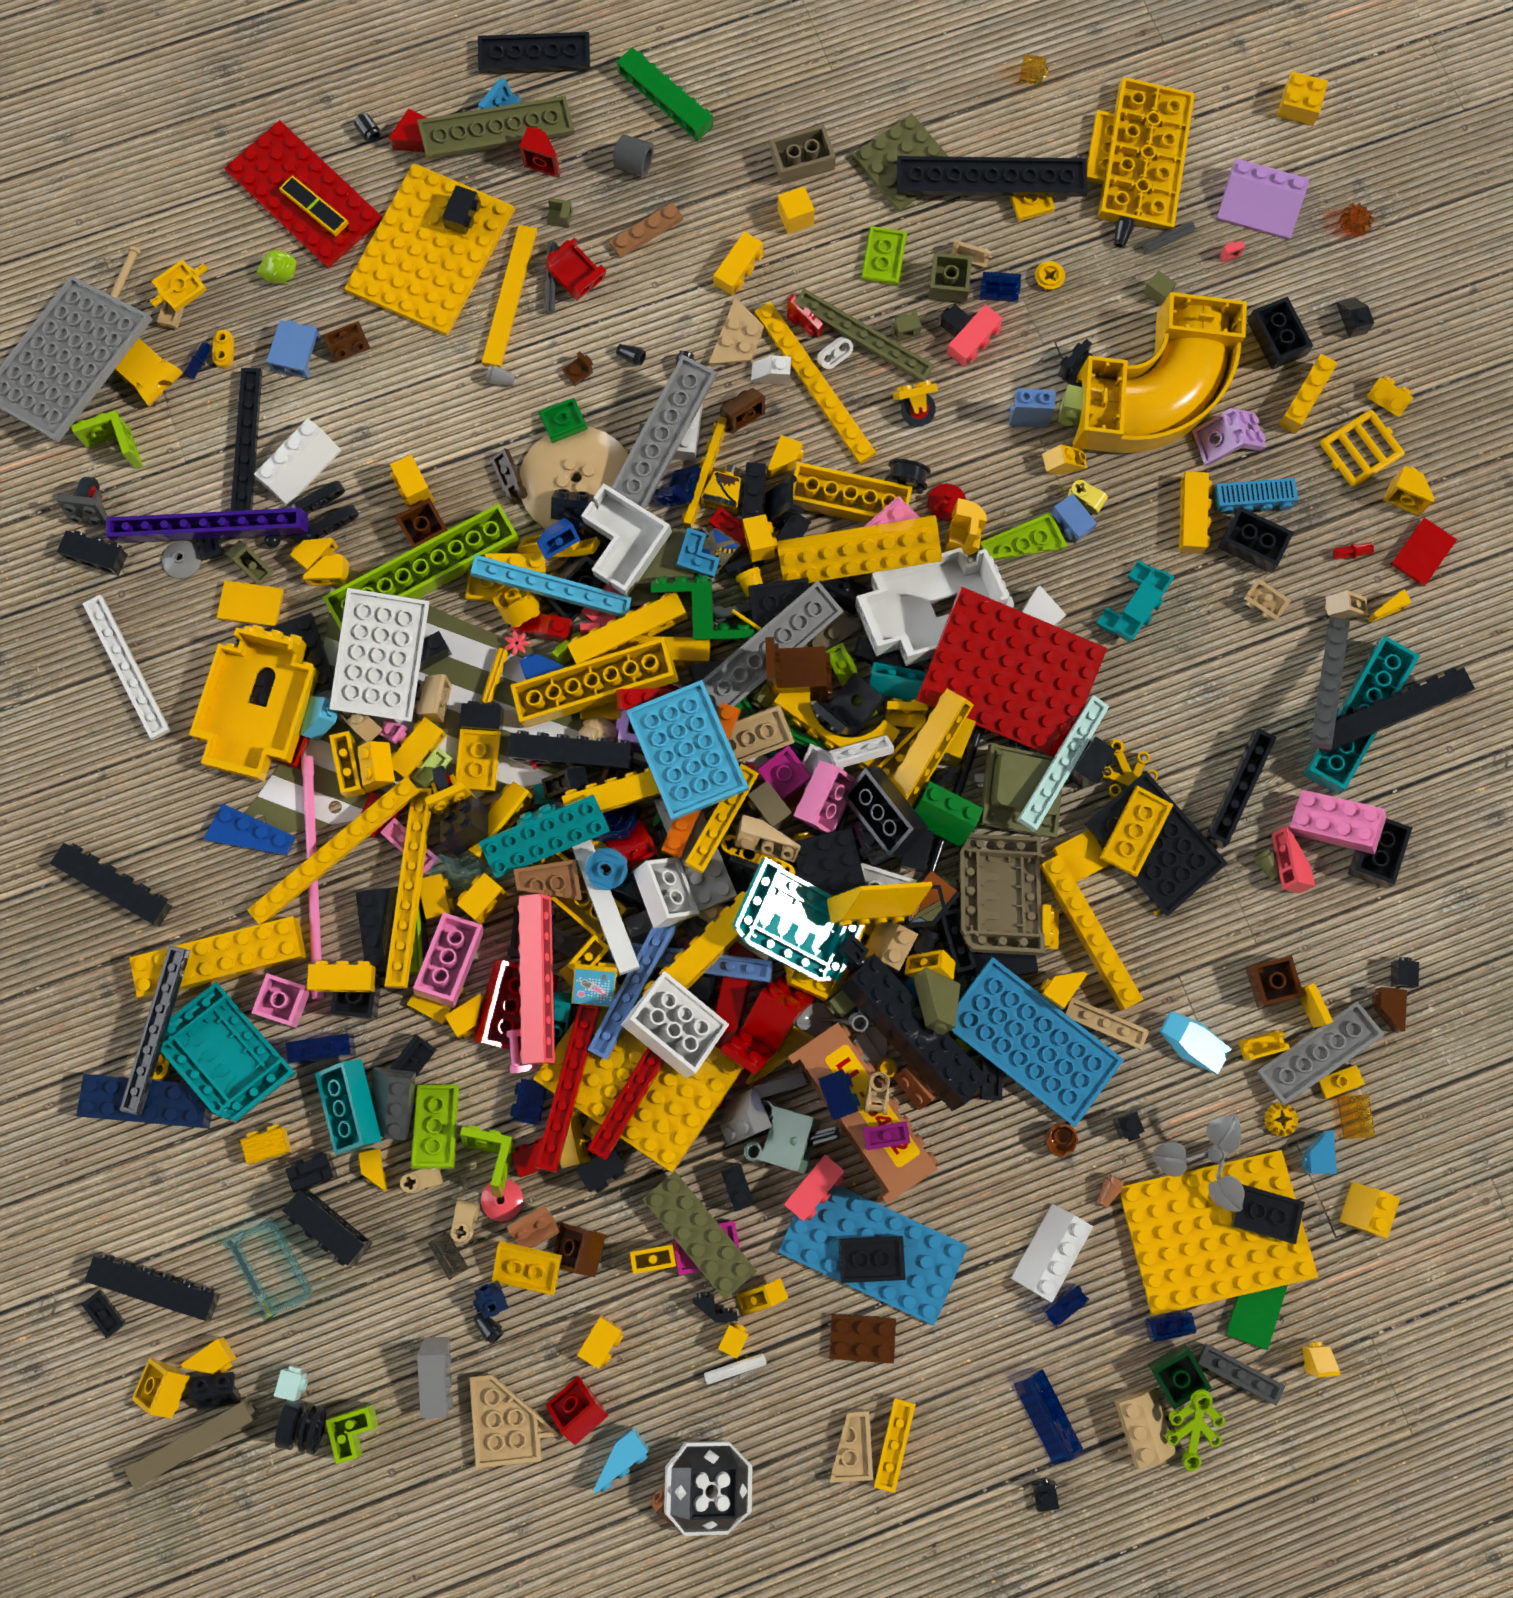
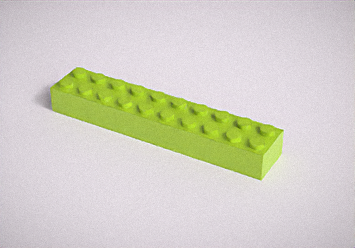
M498 503L322 598L341 630L347 588L419 599L469 572L475 555L484 557L485 554L505 553L518 546L520 540Z

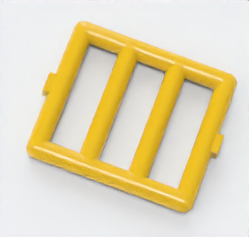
M1368 410L1320 441V446L1332 460L1331 465L1335 470L1338 469L1352 487H1356L1405 454L1404 450L1392 436L1393 431L1391 428H1386L1373 410ZM1370 419L1395 453L1386 458L1361 424ZM1354 429L1379 463L1370 468L1346 436V433ZM1339 439L1363 473L1354 477L1330 443Z

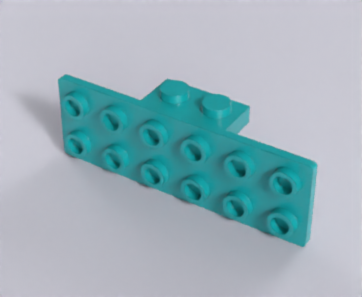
M592 794L561 808H557L556 804L551 806L546 804L534 813L526 812L517 819V826L483 839L479 842V845L495 878H499L513 872L514 869L523 868L608 833L610 829L595 795Z

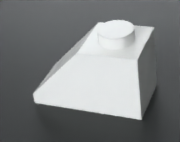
M772 355L753 362L751 382L790 385L791 357Z

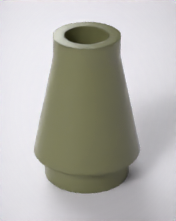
M1266 848L1254 855V862L1266 873L1270 880L1280 876L1273 851L1270 852Z

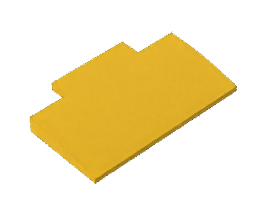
M1123 77L1118 86L1114 113L1097 110L1087 161V181L1102 184L1097 214L1098 219L1117 222L1120 217H1128L1134 220V226L1174 229L1195 93Z

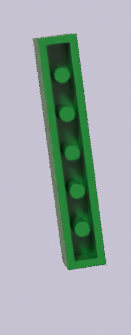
M631 47L616 61L618 73L697 142L713 128V115L708 109L702 108L695 98L688 96L681 86L673 83L672 79L667 74L664 75L656 64L650 63L642 52H637Z

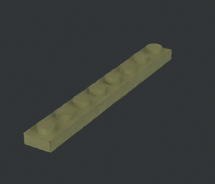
M805 288L795 300V303L801 309L806 306L827 327L920 382L925 381L934 368V364Z

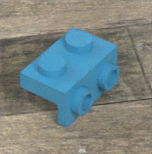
M500 77L478 106L480 109L520 103L521 99L511 92L507 81Z

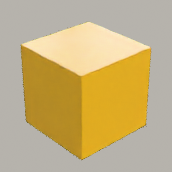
M805 186L778 195L777 210L787 234L814 225L815 209Z

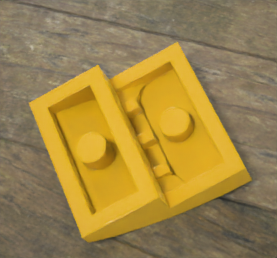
M1090 830L1053 848L1056 856L1061 855L1076 883L1110 865L1099 858L1103 849Z

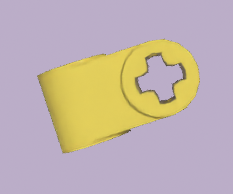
M1084 480L1075 481L1068 491V496L1073 493L1083 507L1094 515L1100 512L1108 499L1105 492L1093 487Z

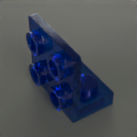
M696 466L674 470L669 487L656 489L652 499L665 507L691 504L702 468Z

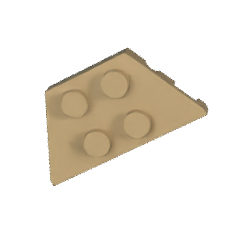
M738 299L733 301L710 358L709 366L715 367V364L727 363V365L751 363L760 342L764 325Z

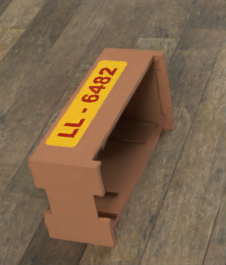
M836 1023L788 1056L786 1062L791 1069L797 1064L799 1065L882 1188L883 1192L877 1195L881 1203L889 1204L936 1171L938 1168L935 1164L938 1162L931 1152L927 1153L923 1148L925 1142L918 1133L914 1135L910 1129L913 1125L906 1115L901 1116L898 1111L900 1106L894 1097L889 1098L887 1115L876 1111L865 1112L869 1079L875 1072V1069L869 1061L865 1062L861 1057L863 1052L858 1044H852L848 1038L851 1034L845 1025L840 1026L839 1023ZM876 1077L874 1078L873 1083L875 1087L882 1088L885 1085L881 1079L877 1080ZM872 1102L874 1105H882L881 1103ZM907 1121L910 1144L866 1150L863 1128Z

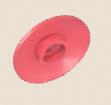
M507 1179L502 1195L505 1201L503 1204H499L497 1202L498 1197L493 1196L490 1182L484 1188L481 1195V1207L484 1213L495 1221L511 1220L520 1212L523 1205V1194L520 1187L514 1181Z

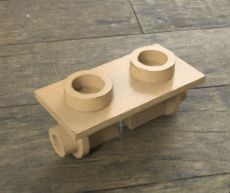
M955 240L951 254L972 256L973 265L986 268L992 251L961 242V240Z

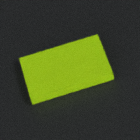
M870 226L861 281L892 286L899 285L907 238L906 231Z

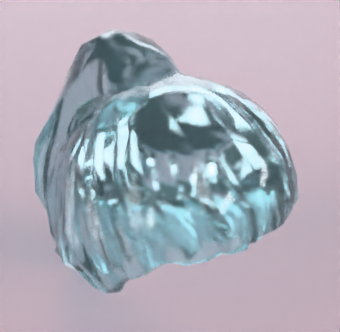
M443 854L438 855L446 868L447 878L455 889L461 890L468 885H472V881L478 875L482 876L485 871L483 863L475 856L469 858L463 856L450 858Z

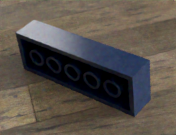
M83 1074L76 1117L210 1129L212 1112L188 1083L152 1080L143 1112L140 1116L120 1111L129 1078Z

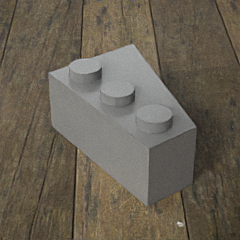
M424 1337L417 1354L420 1418L447 1417L449 1409L453 1408V1395H450V1388L452 1387L450 1337Z

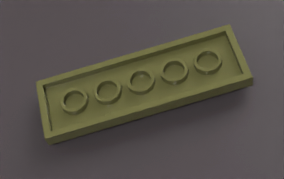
M676 1171L642 1199L724 1300L757 1272L755 1267Z

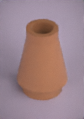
M1109 1174L1107 1178H1104L1097 1201L1109 1207L1111 1202L1123 1190L1124 1182Z

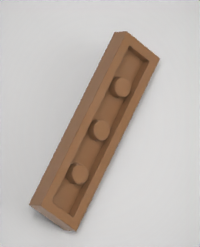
M672 202L609 240L610 245L618 257L622 258L683 221V216Z

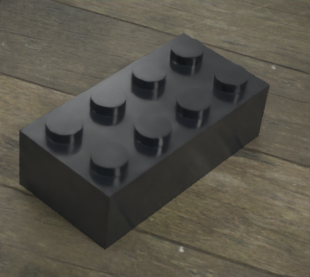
M881 767L865 768L842 796L889 857L904 856L928 829L925 822Z
M298 1190L282 1210L286 1214L285 1218L294 1225L297 1223L303 1228L301 1232L308 1238L314 1237L319 1242L317 1245L325 1252H332L335 1255L334 1260L342 1266L345 1264L347 1266L357 1264L373 1244V1242L311 1190Z

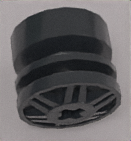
M288 1400L282 1409L278 1421L275 1447L292 1450L298 1441L297 1447L299 1452L303 1453L306 1450L308 1454L314 1455L324 1435L326 1408L319 1406L316 1409L315 1405H310L304 1414L303 1403Z

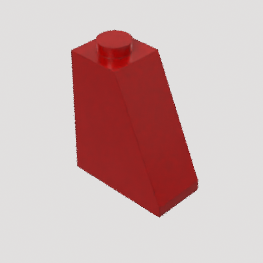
M408 108L389 137L392 148L403 151L425 152L417 120L427 117Z

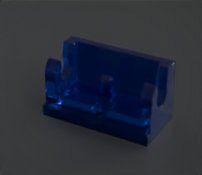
M983 271L980 285V300L1018 302L1021 274Z
M1073 1284L1041 1311L1052 1325L1057 1328L1085 1305L1089 1298L1083 1294L1079 1285Z

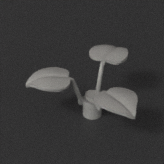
M815 1002L801 1013L796 1022L801 1030L814 1037L831 1028L830 1021L850 1025L855 1031L862 1033L855 1037L853 1044L857 1043L861 1048L863 1060L879 1063L880 1060L886 1058V1038L875 1026L867 1028L868 1019L860 1009L859 1012L851 1014L848 1020L830 1017L831 1015L825 1008L827 1006L823 1003Z
M1237 1114L1215 1118L1208 1124L1207 1136L1214 1145L1205 1152L1185 1158V1147L1176 1142L1161 1144L1153 1151V1159L1165 1174L1173 1177L1180 1176L1186 1171V1162L1207 1155L1212 1162L1219 1163L1216 1175L1217 1180L1212 1181L1208 1186L1211 1199L1219 1207L1228 1211L1239 1212L1243 1209L1244 1188L1241 1182L1230 1175L1221 1178L1222 1168L1225 1164L1224 1159L1231 1152H1234L1241 1143V1126Z

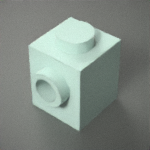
M289 1365L288 1368L282 1369L274 1396L290 1401L299 1400L301 1393L305 1392L308 1384V1379H306L307 1373L302 1372L301 1367Z

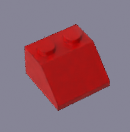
M527 126L519 146L524 167L559 178L560 170L557 154L546 132L539 128Z
M579 1376L545 1405L561 1434L574 1445L578 1444L609 1416L601 1402Z

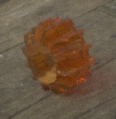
M1359 202L1357 205L1352 203L1344 208L1339 222L1342 223L1341 228L1346 229L1345 234L1351 232L1353 237L1356 234L1361 236L1371 228L1374 217L1371 216L1373 210H1367L1368 205L1362 207Z

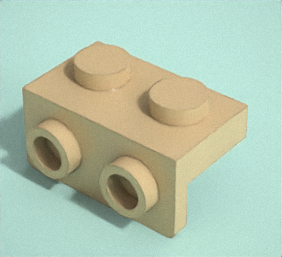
M1260 578L1255 581L1244 597L1247 600L1245 602L1247 606L1253 610L1259 608L1263 611L1261 615L1270 621L1273 618L1278 621L1281 614L1292 601Z

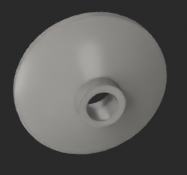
M178 541L171 544L162 556L164 570L168 575L176 579H186L193 576L199 570L202 563L200 550L188 541ZM183 555L181 560H177L178 556Z

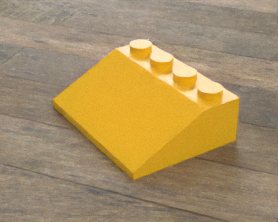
M932 882L860 886L828 898L831 924L839 923L840 927L850 926L852 922H857L858 926L870 924V921H874L875 924L887 923V920H892V923L903 922L905 917L911 916L932 888Z

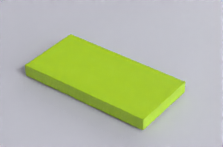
M458 1084L416 1086L411 1169H454L460 1087Z

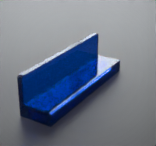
M1043 1369L1036 1371L1027 1379L1014 1383V1387L1054 1465L1073 1460L1084 1451Z

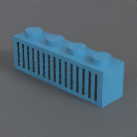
M1295 478L1216 484L1212 490L1215 513H1222L1224 515L1237 511L1239 507L1251 512L1253 510L1266 512L1274 508L1288 510L1298 501Z

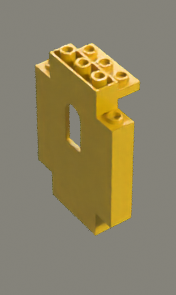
M252 625V627L244 626L243 629H235L234 636L240 640L238 646L231 643H226V645L218 644L189 736L195 740L207 742L201 764L204 766L265 782L272 759L290 764L292 762L309 698L313 695L319 671L314 668L313 664L303 661L307 644L302 640V637L290 634L289 637L283 635L278 630L272 629L269 632L265 631L261 626ZM264 668H271L275 672V680L267 706L263 707L249 703L257 674Z

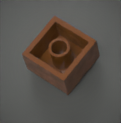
M1292 956L1246 967L1257 1008L1304 996Z

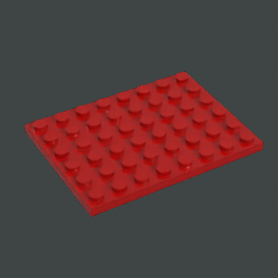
M960 587L915 701L935 708L940 696L946 689H949L974 704L966 718L976 721V726L1055 757L1084 709L1107 648L965 587Z

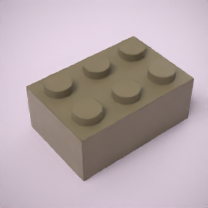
M825 125L770 140V154L781 185L835 170L836 156Z

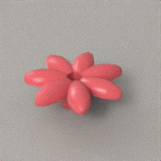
M513 631V638L505 637V640L510 643L505 646V649H512L513 656L517 654L518 650L523 654L526 653L523 646L530 645L529 641L524 640L526 633H522L518 637L517 632Z

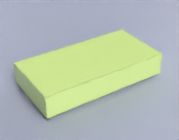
M436 746L411 778L423 788H431V784L435 782L432 770L438 766H444L446 769L453 758Z

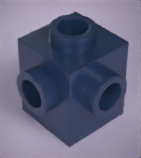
M499 1281L484 1284L479 1289L474 1290L476 1299L473 1300L477 1313L482 1312L484 1319L496 1316L508 1309V1304Z

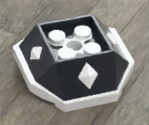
M685 1442L665 1466L664 1514L684 1536L727 1535L752 1512V1465L730 1442ZM709 1485H713V1493L706 1496V1488Z

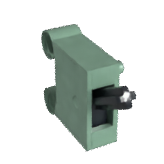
M762 1101L766 1114L767 1110L770 1107L772 1108V1112L768 1116L769 1121L772 1122V1127L769 1129L765 1145L750 1142L746 1145L744 1154L750 1161L761 1164L767 1162L806 1175L814 1145L839 1139L840 1132L836 1126L819 1131L821 1120L780 1108V1106L770 1101ZM759 1148V1154L755 1157V1150Z

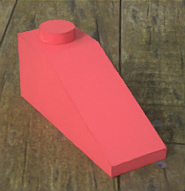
M1285 826L1272 833L1271 836L1283 890L1300 894L1315 887L1312 868L1291 829Z

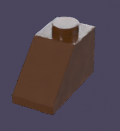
M1388 987L1375 989L1372 995L1374 1010L1394 1033L1405 1032L1407 990Z

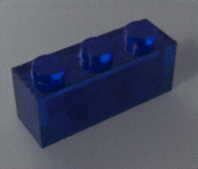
M350 1033L286 1042L287 1062L292 1065L356 1056L354 1035Z

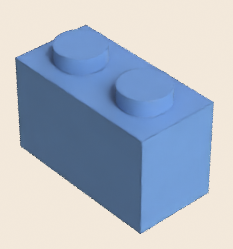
M1073 493L1054 506L1051 512L1057 525H1061L1066 537L1070 540L1072 539L1074 543H1077L1091 533L1097 525V522Z

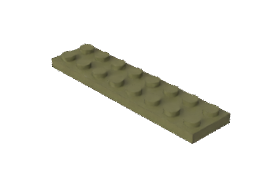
M566 95L417 120L426 159L519 144L522 141L527 126L541 129L543 132H546L548 138L573 135L575 132Z

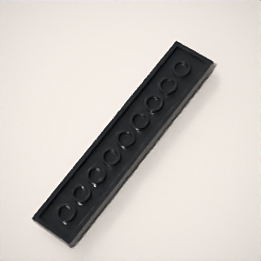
M897 156V194L1086 197L1088 193L1087 158Z

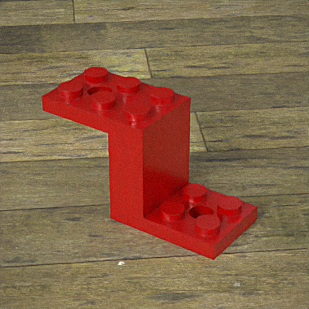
M785 972L761 991L741 1030L728 1040L720 1050V1052L754 1075L780 1053L800 1014L817 999V997L787 985Z

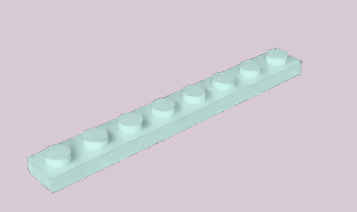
M1094 695L1087 701L1083 711L1017 821L1032 832L1039 828L1110 707Z

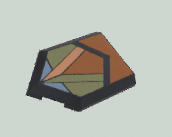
M929 868L916 883L932 882L933 886L911 916L904 918V925L908 929L935 926L960 896V893Z

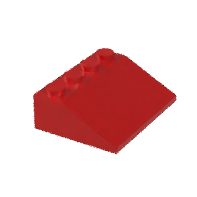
M494 960L474 1042L510 1050L509 1037H507L506 1031L521 1029V1016L519 1013L521 1007V996L519 994L520 965L503 960ZM553 974V993L556 991L559 975ZM518 1036V1048H519V1052L521 1051V1037H520V1036Z

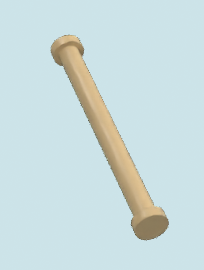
M135 246L129 247V254L110 294L117 299L136 256L140 255V249Z

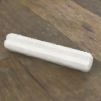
M761 1353L705 1372V1381L707 1384H712L765 1366L767 1364L765 1355Z

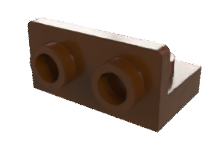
M359 321L323 335L334 362L370 349Z

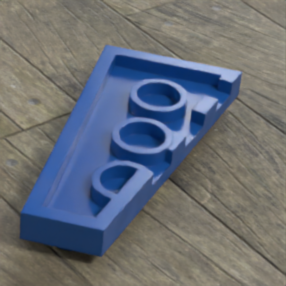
M222 803L203 840L287 856L296 837Z

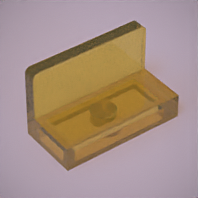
M1369 1094L1338 1097L1343 1138L1376 1137Z

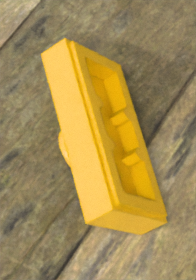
M1353 1065L1329 1074L1320 1080L1318 1085L1324 1099H1328L1365 1085L1357 1065Z

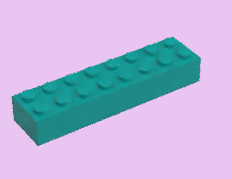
M1384 635L1373 647L1337 711L1336 717L1344 713L1347 716L1354 714L1353 710L1361 706L1368 708L1372 706L1371 703L1380 698H1383L1384 701L1389 699V695L1403 688L1420 655ZM1377 733L1324 755L1317 748L1302 775L1339 795L1346 790Z

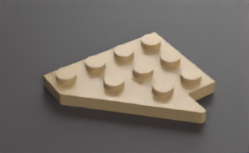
M493 1374L470 1377L476 1468L542 1461L541 1438L559 1436V1431Z

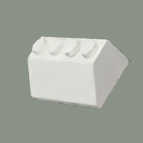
M307 418L254 475L264 487L289 507L341 452V449L321 428Z
M1051 1204L1011 1279L1052 1303L1094 1226L1068 1211Z

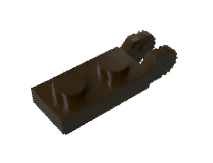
M504 448L491 457L490 460L503 492L506 493L509 502L516 505L519 500L513 491L514 488L522 499L526 498L528 494L526 488L521 484L522 480L509 449Z

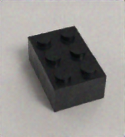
M1288 296L1253 310L1247 320L1272 370L1306 357L1313 347Z
M1239 507L1234 513L1218 548L1272 573L1279 565L1294 532Z
M1386 818L1375 854L1355 850L1348 875L1384 888L1395 885L1413 827Z

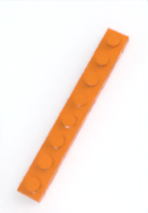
M721 702L717 715L729 741L741 709ZM701 810L672 822L661 849L663 853L682 859Z

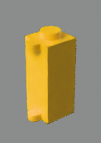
M579 1111L572 1114L560 1159L561 1169L590 1161Z

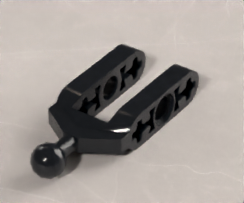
M333 481L298 500L290 508H301L307 514H310L342 496L345 489L340 481ZM347 505L309 526L308 534L265 536V544L270 548H276L280 545V541L288 536L300 543L303 540L321 539L354 521L359 516V513L354 505Z

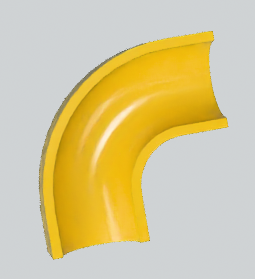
M1170 292L1157 312L1153 358L1142 364L1129 366L1128 360L1088 356L1077 375V383H1082L1083 401L1079 426L1073 440V448L1113 453L1144 452L1169 445L1195 429L1224 396L1233 380L1240 358L1241 343L1246 337L1247 301Z

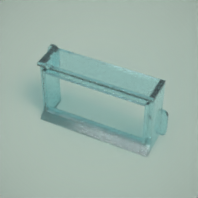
M274 1217L267 1218L245 1232L244 1230H238L223 1240V1245L225 1248H230L265 1314L262 1316L264 1321L269 1320L288 1307L294 1308L308 1300L311 1294L314 1293ZM269 1226L304 1292L276 1309L273 1308L240 1243Z

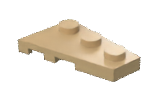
M869 1411L847 1412L829 1480L830 1483L873 1480Z

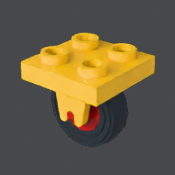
M930 380L915 383L916 387L912 388V385L897 387V391L892 392L893 400L904 399L901 405V414L909 425L922 427L929 424L934 418L936 405L933 398L927 393L938 391L937 383L931 384Z
M438 766L432 770L435 782L431 786L434 794L426 797L425 801L427 806L439 817H441L445 810L452 808L459 801L466 799L470 795L474 796L463 782H458L454 774L449 775L444 766Z

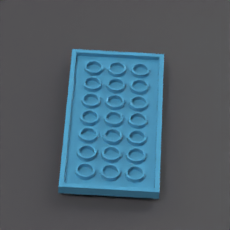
M993 957L988 960L958 1000L956 1027L950 1031L1073 1127L1077 1126L1124 1061L1122 1057Z
M833 1185L828 1191L831 1195L824 1204L818 1203L815 1207L817 1212L810 1221L807 1218L805 1221H802L797 1215H794L778 1253L840 1282L839 1239L903 1236L906 1280L844 1284L935 1326L968 1245L839 1185L838 1187Z

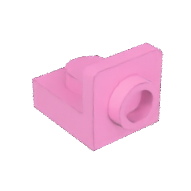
M387 718L381 726L383 730L378 734L399 747L402 740L409 736V730L405 725H401L394 719Z

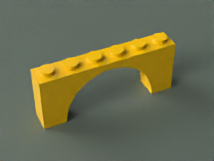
M810 692L779 693L772 706L780 704L784 715L791 718L790 721L794 725L807 729V733L815 739L820 738L824 741V745L831 750L885 735L893 743L900 733L899 729L883 720L875 730L864 736L847 738L832 734L816 719L811 708ZM883 757L857 763V767L861 771L868 767H877Z

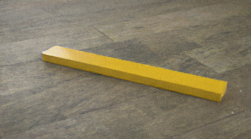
M518 225L484 351L482 365L493 367L496 365L502 368L535 244L537 228Z

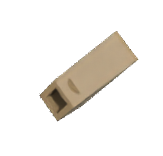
M338 711V714L366 742L372 741L383 730L369 715Z
M742 815L736 830L735 846L787 861H795L801 848L799 844L763 820Z

